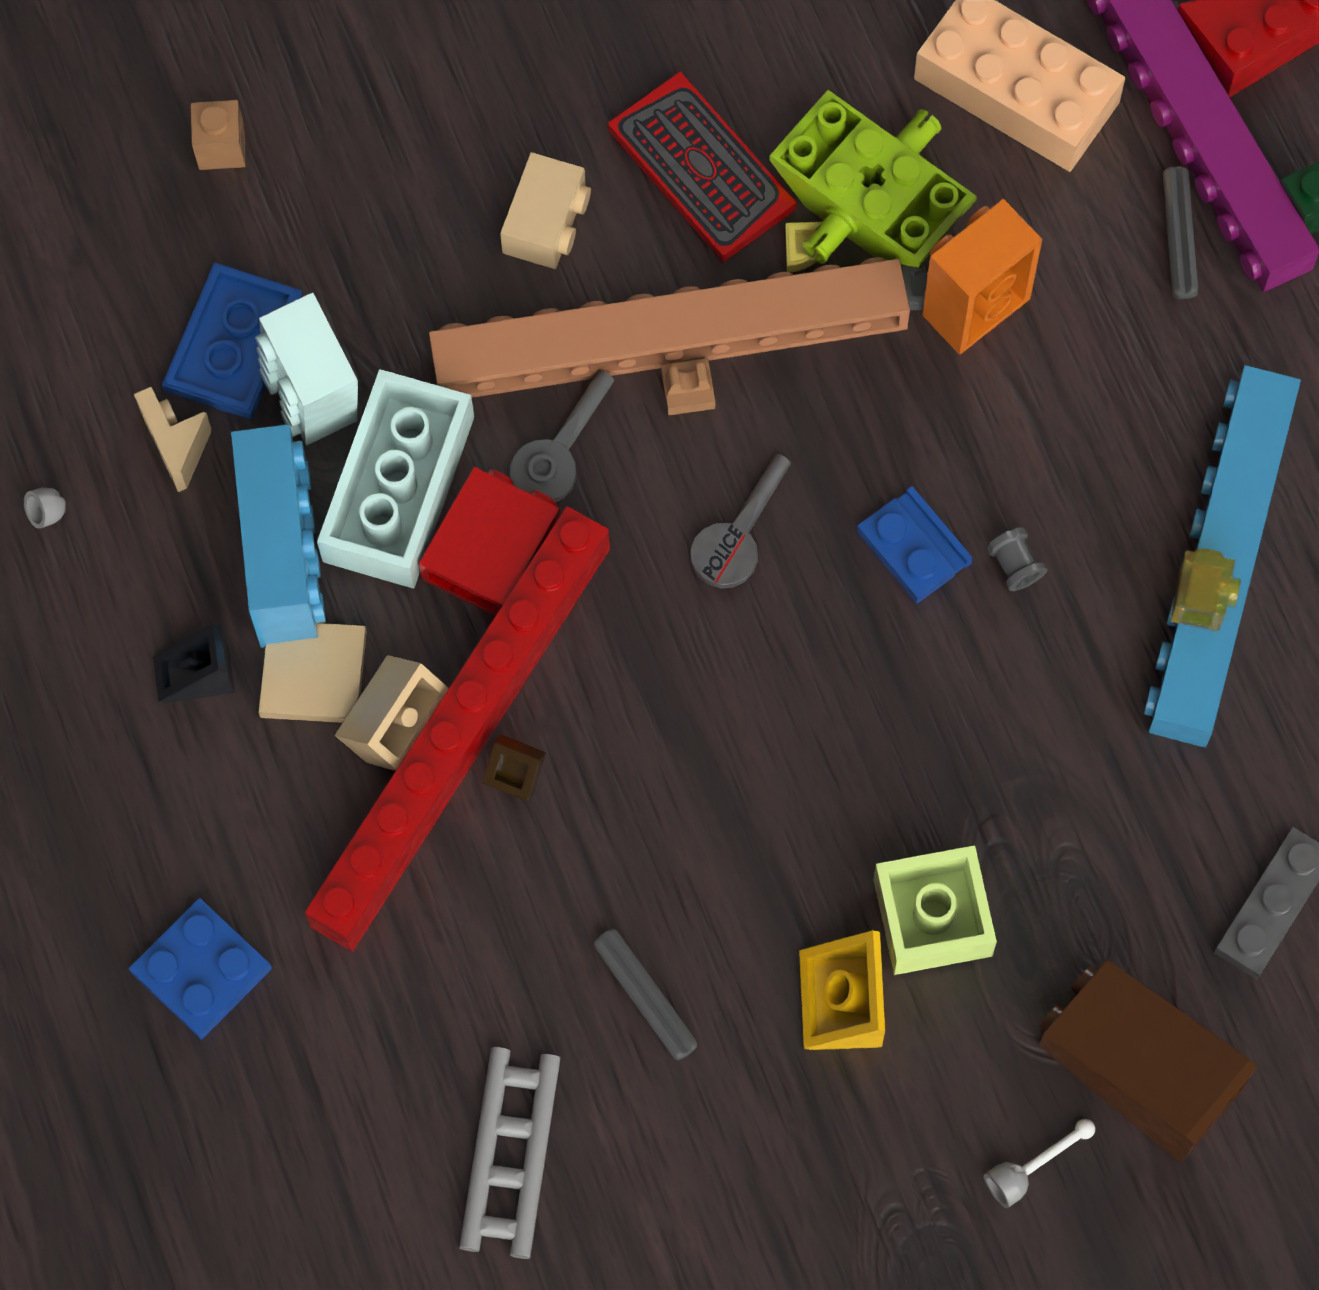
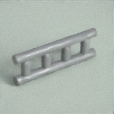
M492 1047L490 1049L459 1249L479 1252L482 1236L512 1240L510 1256L530 1259L560 1057L552 1054H541L538 1070L508 1066L510 1050ZM505 1086L535 1090L531 1119L501 1115ZM497 1135L528 1139L523 1169L493 1165ZM490 1185L520 1189L515 1220L485 1216Z

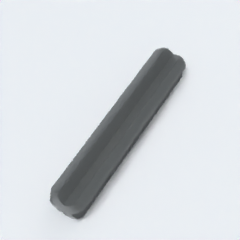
M1183 166L1168 167L1163 172L1172 295L1178 300L1192 299L1198 294L1189 171Z
M610 929L601 934L594 941L595 949L670 1054L676 1060H681L690 1055L697 1048L696 1039L624 939L615 929Z

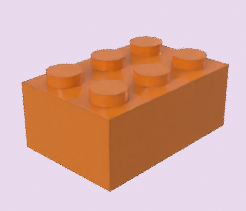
M1002 199L991 209L988 206L979 209L968 220L963 231L955 237L952 235L943 237L930 251L922 316L959 355L1031 299L1042 238Z

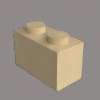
M530 153L500 233L503 254L556 269L561 254L569 255L576 235V228H573L572 224L577 213L582 215L585 213L591 194V188L587 187L585 183V170L583 167L536 153Z
M387 655L335 736L366 763L396 771L449 688L421 663Z

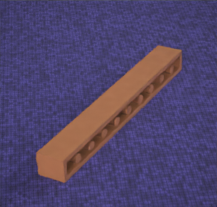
M876 257L867 259L860 265L840 268L838 265H825L815 269L813 272L798 275L790 272H779L765 280L753 282L734 279L724 282L720 287L700 289L690 286L680 288L673 294L654 297L651 294H638L628 298L627 301L607 304L602 301H593L582 305L579 309L560 311L548 308L537 311L533 316L513 319L510 316H497L489 319L486 323L470 326L462 323H452L441 327L438 331L429 332L437 386L466 393L473 398L593 379L599 370L614 376L658 369L663 364L708 358L709 361L907 330L910 308L900 259L886 260L885 258Z

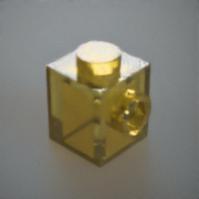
M1198 549L1195 552L1186 550L1180 566L1170 622L1219 631L1226 615L1227 606L1235 608L1239 595L1241 579L1232 577L1235 560L1224 558L1223 554L1211 549Z

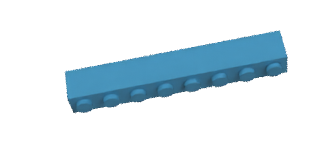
M1244 365L1239 381L1230 379L1223 403L1224 408L1231 409L1228 424L1219 422L1212 446L1213 451L1220 452L1217 467L1208 465L1201 488L1202 494L1209 495L1205 511L1196 510L1189 537L1198 539L1195 553H1185L1178 581L1187 583L1183 599L1173 598L1167 620V625L1175 627L1171 643L1162 641L1155 670L1163 671L1164 674L1160 688L1150 687L1144 709V715L1152 716L1148 733L1206 748L1209 742L1301 379Z

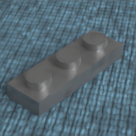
M1292 827L1214 952L1216 955L1256 980L1259 978L1319 882V842Z

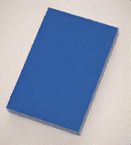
M214 262L162 383L163 391L252 420L266 388L259 372L261 367L258 358L260 356L256 349L259 346L255 336L261 334L259 318L302 298V290Z

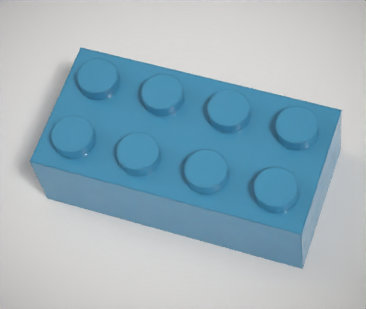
M289 424L231 432L248 606L260 647L264 648L266 644L318 638L317 623L326 622L323 595L320 593L318 578H321L318 550L315 549L313 534L316 533L313 505H310L308 490H311V478L308 461L305 459L303 441L294 442Z

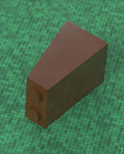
M1106 960L1098 971L1089 966L1071 988L1077 995L1069 1005L1064 1008L1058 1003L1041 1022L1039 1027L1045 1033L1041 1038L1039 1046L1173 1158L1182 1163L1244 1089L1258 1068V1065L1109 960Z

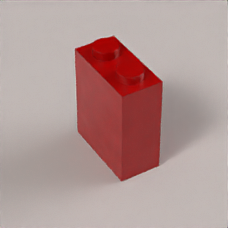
M474 467L419 562L422 580L496 616L561 516L560 508L556 506V502L551 497L540 491L532 490L531 493L515 487L514 482L499 471L489 470L487 473Z

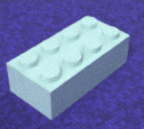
M314 293L308 294L260 317L261 334L255 336L259 346L256 348L260 356L258 358L261 367L259 372L270 394L279 393L281 398L279 403L282 408L280 413L285 425H290L292 436L300 434L307 446L357 422L358 380Z
M379 369L317 540L322 562L413 589L415 588L420 574L419 562L432 540L474 420L471 395Z

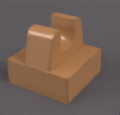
M708 358L661 365L668 416L715 409V396Z

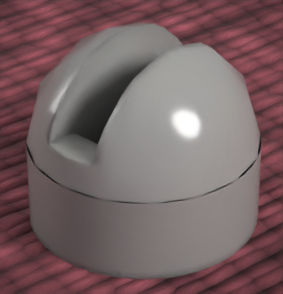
M38 488L25 494L24 508L31 524L36 528H43L58 522L65 513L66 502L64 498L60 497L57 490L53 488Z

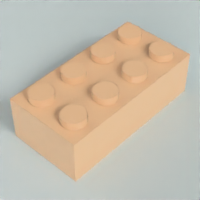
M955 0L917 52L914 80L1071 172L1120 103L1125 76L995 0Z

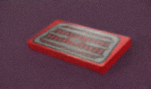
M681 71L607 123L609 133L723 263L796 210V201Z

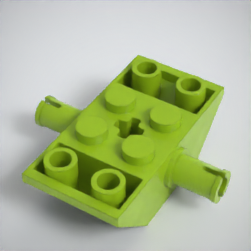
M827 90L770 154L769 160L802 204L823 220L809 238L805 239L802 243V248L809 257L812 258L818 252L819 255L815 258V261L825 264L829 259L828 257L846 237L873 257H881L886 260L900 259L901 265L918 268L930 255V251L936 243L948 234L977 199L975 194L919 155L935 134H938L942 129L941 124L933 115L926 122L924 119L928 116V111L919 109L913 119L895 137Z

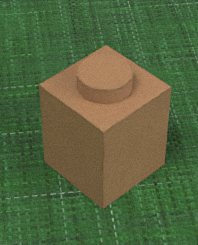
M238 100L191 103L192 147L199 170L246 167L244 123Z

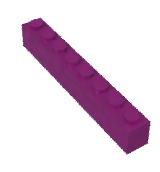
M1086 0L1094 15L1100 14L1105 22L1107 36L1113 49L1116 52L1122 51L1129 63L1128 70L1134 85L1139 90L1144 89L1151 101L1150 108L1155 121L1160 127L1166 126L1172 136V145L1178 160L1183 165L1188 164L1192 170L1199 196L1205 203L1210 202L1218 215L1217 222L1222 235L1227 241L1233 240L1239 250L1241 266L1246 276L1250 280L1256 279L1261 290L1266 292L1313 270L1319 255L1318 245L1172 0Z

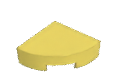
M822 222L786 223L787 272L800 271L816 263L815 258L819 255L818 252L812 258L809 257L802 248V243L805 239L809 238Z

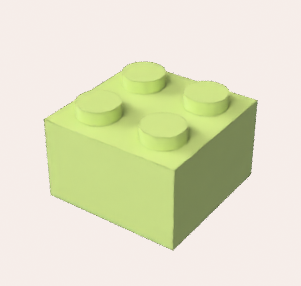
M975 845L876 864L873 880L894 975L993 956L997 941Z

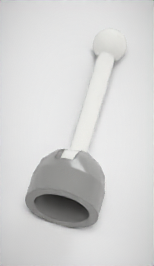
M1089 1119L1079 1120L1075 1125L1074 1131L1022 1167L1010 1162L996 1165L984 1174V1180L988 1189L1003 1207L1009 1208L1026 1194L1029 1186L1028 1175L1080 1138H1091L1095 1133L1094 1123Z

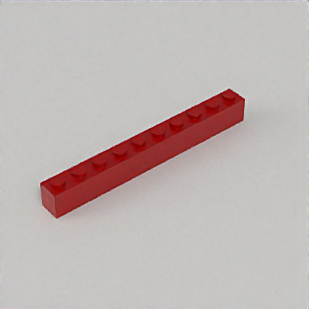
M566 506L308 906L305 915L312 929L351 952L355 950L609 552L608 528Z

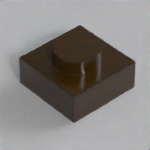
M501 734L494 743L482 784L528 802L534 794L546 752Z

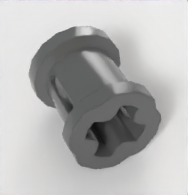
M1018 527L1001 534L991 541L986 548L990 556H996L1008 578L1006 586L1009 591H1018L1032 585L1041 579L1048 570L1043 562L1036 560L1026 542L1028 533L1023 527Z

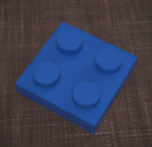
M199 898L129 968V971L202 1040L264 978L272 967L266 959Z

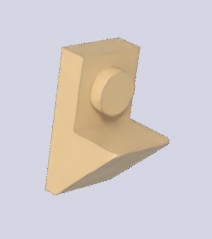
M149 387L134 394V397L177 491L180 492L187 489L212 428L205 412L178 423L169 401L165 399L158 402L152 387Z

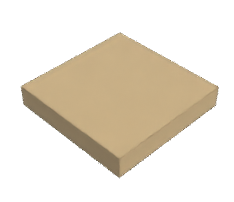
M317 623L318 638L266 644L259 705L260 718L343 723L361 696L367 634L366 627Z

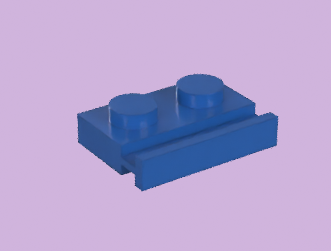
M913 486L908 488L901 497L893 499L857 525L858 535L916 604L952 579L958 571L964 567L967 568L972 563L973 557Z

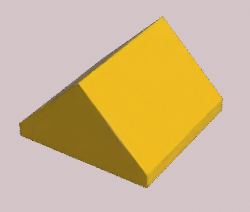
M872 930L799 950L804 1049L882 1047L885 1035L880 932Z

